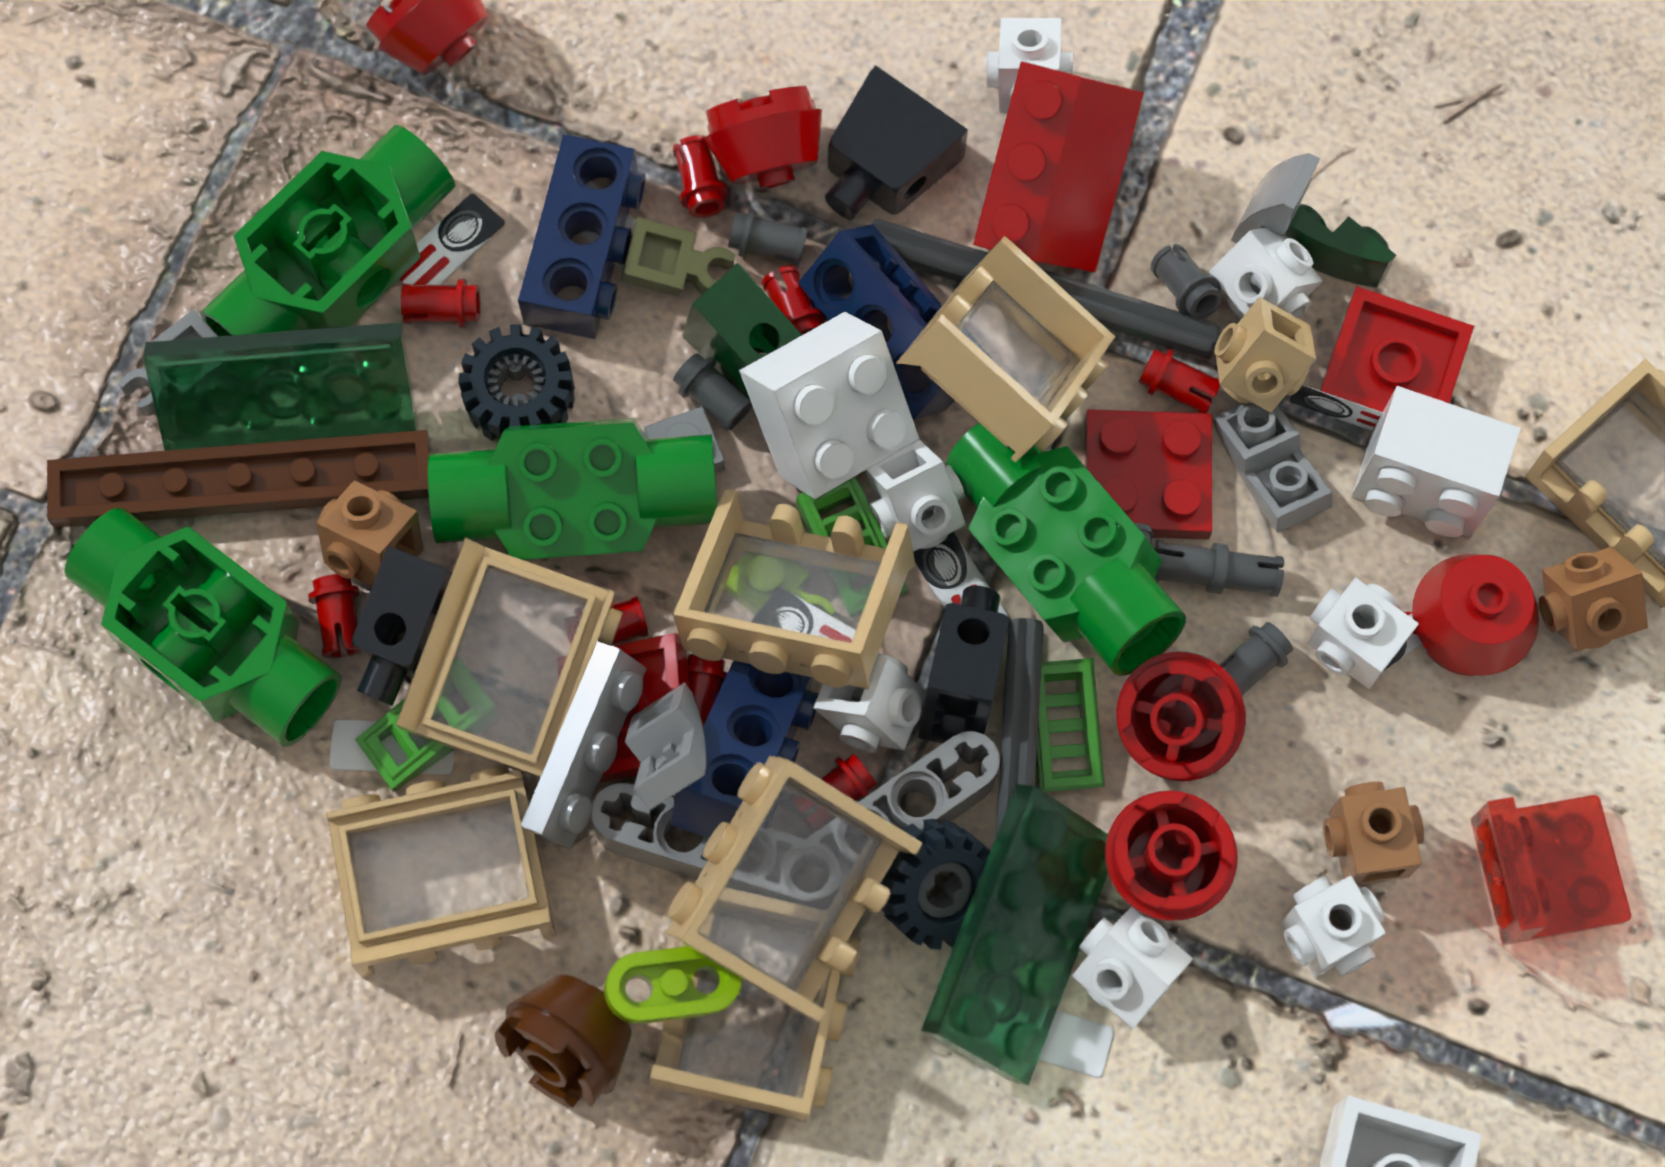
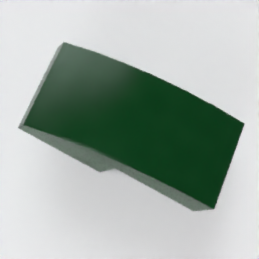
M1300 204L1285 233L1288 238L1299 242L1309 252L1313 259L1311 267L1314 270L1357 285L1377 288L1384 281L1396 256L1389 249L1382 235L1373 228L1360 226L1348 216L1332 232L1326 227L1321 215L1306 204Z

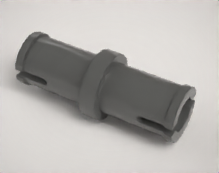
M1161 540L1155 542L1154 549L1163 560L1155 576L1158 581L1164 580L1206 586L1208 593L1221 594L1224 588L1270 594V596L1278 597L1284 577V570L1279 569L1284 566V558L1282 556L1271 557L1229 551L1227 544L1213 543L1210 549L1164 543Z

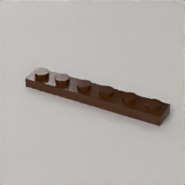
M427 430L47 460V520L53 528L91 525L104 513L114 508H124L140 521L321 507L333 499H338L354 480L376 491L384 490L390 492L399 500L429 498L428 458L429 454H431L430 436Z

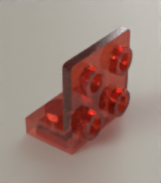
M1597 795L1523 808H1516L1514 797L1488 801L1470 819L1502 946L1620 925L1631 919V911L1602 803Z

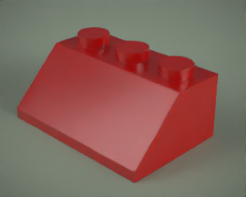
M1021 61L973 245L992 250L1006 236L1032 261L1096 272L1144 92Z

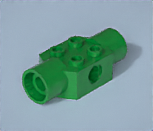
M394 125L360 159L321 151L233 235L244 270L200 312L201 317L236 357L261 375H264L304 335L335 342L421 258L413 229L455 189L452 175L438 156L422 140L399 125Z
M635 418L507 427L503 431L495 450L429 454L428 493L436 544L464 542L465 538L471 541L500 539L510 556L521 560L643 551L653 528L711 523L717 508L712 434L648 439Z
M980 423L965 433L951 450L946 465H950L955 471L965 495L977 508L968 529L1063 643L1085 638L1112 672L1118 676L1131 674L1146 660L1163 654L1168 650L1183 631L1186 616L1155 580L1163 560L1145 535L1069 447L1065 446L1041 452L1033 445L1015 463L1010 459L1015 451L1009 446L1003 445Z
M114 508L95 520L72 548L66 561L65 576L105 608L101 625L118 647L214 722L236 713H241L280 745L288 747L309 733L333 703L340 689L342 677L337 671L296 641L300 624L288 603L189 526L161 537L126 509Z

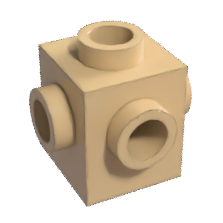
M1261 297L1257 299L1238 324L1233 322L1223 330L1214 350L1217 360L1219 385L1222 386L1225 392L1240 403L1249 404L1252 402L1270 413L1286 395L1292 396L1301 388L1307 377L1309 367L1316 360L1311 326Z

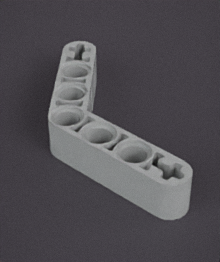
M975 731L959 733L857 803L904 831L903 828L913 823L924 832L923 820L935 819L943 825L944 819L953 821L983 800L992 791L1000 766L998 749L995 743L984 734ZM959 758H962L967 764H972L978 760L981 763L979 776L976 778L973 773L966 771L956 777L951 782L950 798H948L944 783L956 774ZM616 783L601 790L592 802L591 817L597 838L603 847L612 853L696 880L708 859L703 857L705 846L709 840L708 837L703 836L699 846L689 852H677L666 843L669 834L677 828L671 825L675 798L670 797L649 810L634 791V785ZM909 792H921L931 799L934 809L923 817H912L901 810L898 800ZM624 808H631L636 823L625 822L621 831L613 830L609 815L619 817ZM659 816L654 826V842L649 843L645 827L653 829V817ZM837 817L805 839L771 828L764 829L759 827L749 846L760 849L765 855L762 866L752 872H740L735 869L725 887L825 910L830 906L859 855L851 851L845 843L846 836L855 829ZM804 865H814L826 873L828 881L822 889L816 892H804L793 885L791 881L792 874Z

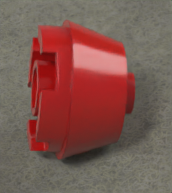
M392 0L388 6L392 11L388 12L383 6H379L367 21L366 27L380 42L378 50L418 73L427 75L444 62L453 67L468 55L477 45V42L472 37L485 24L488 15L481 0Z
M807 86L770 90V95L753 98L738 103V99H734L706 111L709 135L704 137V140L732 184L758 181L760 189L778 187L794 182V172L809 168L818 163L823 110L816 108L814 99H811Z
M1463 554L1450 557L1436 564L1420 581L1414 594L1412 605L1413 620L1419 623L1415 630L1421 643L1427 650L1428 656L1442 668L1463 676L1493 675L1515 666L1531 650L1539 630L1538 604L1528 579L1513 563L1493 555Z
M1177 651L1154 656L1143 662L1130 674L1118 697L1116 721L1124 747L1141 767L1164 779L1193 781L1217 772L1235 755L1245 732L1246 710L1242 694L1236 682L1224 668L1202 655Z
M1158 791L1139 797L1119 813L1107 836L1105 860L1109 877L1114 887L1129 905L1153 918L1180 921L1195 918L1208 912L1225 897L1236 875L1238 853L1230 826L1212 805L1186 792Z

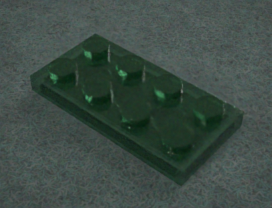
M402 322L145 342L143 360L164 451L418 431V419Z
M1016 784L921 1028L922 1032L1010 1082L1029 1085L1079 953V946L1083 942L1108 875L1105 860L1108 836L1106 832L1039 788L1031 785Z

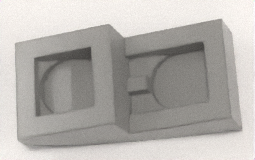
M1307 153L1287 159L1273 167L1260 181L1230 241L1238 243L1249 230L1263 227L1285 235L1310 186L1320 158Z
M683 683L632 716L625 739L627 746L641 762L634 791L649 810L705 775L706 746L702 722L693 693L686 683Z

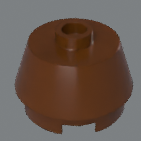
M560 974L508 1004L505 1012L506 1019L495 1031V1041L504 1058L511 1057L516 1051L535 1073L528 1082L534 1088L552 1100L570 1108H573L580 1098H583L592 1107L601 1094H608L614 1090L632 1031L629 1023L616 1017L610 1010L605 1000L604 992L601 989L579 978Z

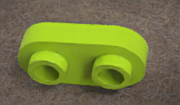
M689 946L635 952L623 956L612 966L605 980L604 996L613 1014L631 1024L703 1017L718 1014L729 1007L740 991L742 978ZM698 971L712 973L717 981L716 990L709 994L699 992L693 984L694 974ZM632 979L644 980L650 988L649 998L642 1002L633 1001L626 993V983Z

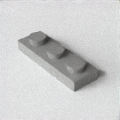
M597 642L520 825L549 842L568 849H572L577 835L586 827L592 812L591 801L603 772L610 768L616 757L617 739L628 712L637 705L642 694V679L647 668L622 650Z

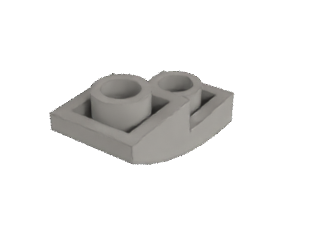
M1250 402L1249 404H1241L1214 417V426L1232 462L1253 498L1277 533L1332 508V491L1300 450V433L1279 405L1270 413Z

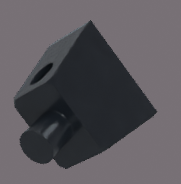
M875 65L863 82L828 144L827 167L839 179L825 194L826 202L837 214L849 220H852L869 200L889 214H899L961 162L965 157L968 129Z
M388 546L352 638V646L371 656L357 688L358 692L393 706L407 672L412 674L416 672L452 574L449 570ZM406 630L404 638L397 644L399 636Z
M977 585L968 586L963 590L960 604H946L928 680L918 734L919 739L943 744L951 737L962 732L975 731L985 735L1010 620L1005 614L998 613L1001 597L993 589Z

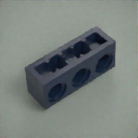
M563 134L518 298L524 325L595 339L600 319L610 320L617 295V284L610 283L615 263L622 265L625 263L632 233L631 228L625 227L630 208L639 210L646 183V175L638 172L634 148ZM599 177L614 181L604 189H592L586 186L588 182ZM589 231L599 235L597 240L586 245L576 244L571 241L575 235L581 232ZM569 286H576L585 290L583 295L575 300L566 301L556 297L560 290Z
M874 225L839 231L798 281V284L812 299L811 302L814 308L820 309L824 313L825 320L829 321L841 313L847 312L882 331L913 420L946 411L955 400L932 379L930 380L921 370V366L896 363L942 307V304ZM849 272L853 279V288L850 284ZM887 317L892 325V334L888 329ZM962 329L961 332H962L964 335H966V336L973 342V340H972V339L967 335V333Z
M738 661L732 662L703 726L706 746L705 775L675 794L671 825L710 838L722 822L730 824L743 802L738 797L741 784L754 765L758 762L765 764L769 756L785 758L793 763L796 762L800 748V742L793 740L798 728L808 731L816 714V710L813 707L819 693L811 691L813 677L785 671L780 674H770L755 668L752 664ZM779 794L761 823V828L767 829L777 806Z

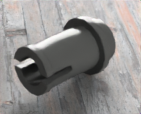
M751 209L748 214L736 212L728 248L739 250L738 256L745 257L746 252L792 263L794 266L799 267L808 228H798L755 217L756 211Z
M1174 244L1173 251L1168 245L1154 256L1151 262V271L1176 297V307L1181 314L1191 315L1194 319H1204L1218 309L1222 302L1220 282L1215 276L1204 274L1189 257L1182 245Z
M696 353L679 368L673 378V381L680 386L678 393L683 398L691 396L708 413L715 417L724 429L730 431L745 418L753 407L750 398L742 394L727 378L715 369L716 360L714 358L707 357L704 359L699 353Z
M1266 622L1261 628L1253 625L1248 630L1250 637L1219 664L1236 682L1242 697L1275 666L1280 668L1288 664L1286 656L1293 651V647L1287 637L1270 622Z

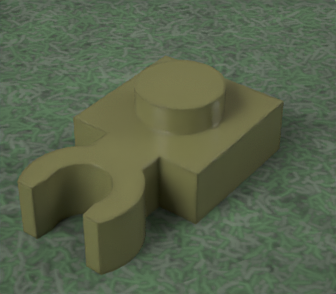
M637 217L620 281L680 297L686 281L694 283L696 289L703 294L717 282L710 277L707 268L717 265L722 268L731 269L736 255L723 247H712L704 252L693 250L697 233Z

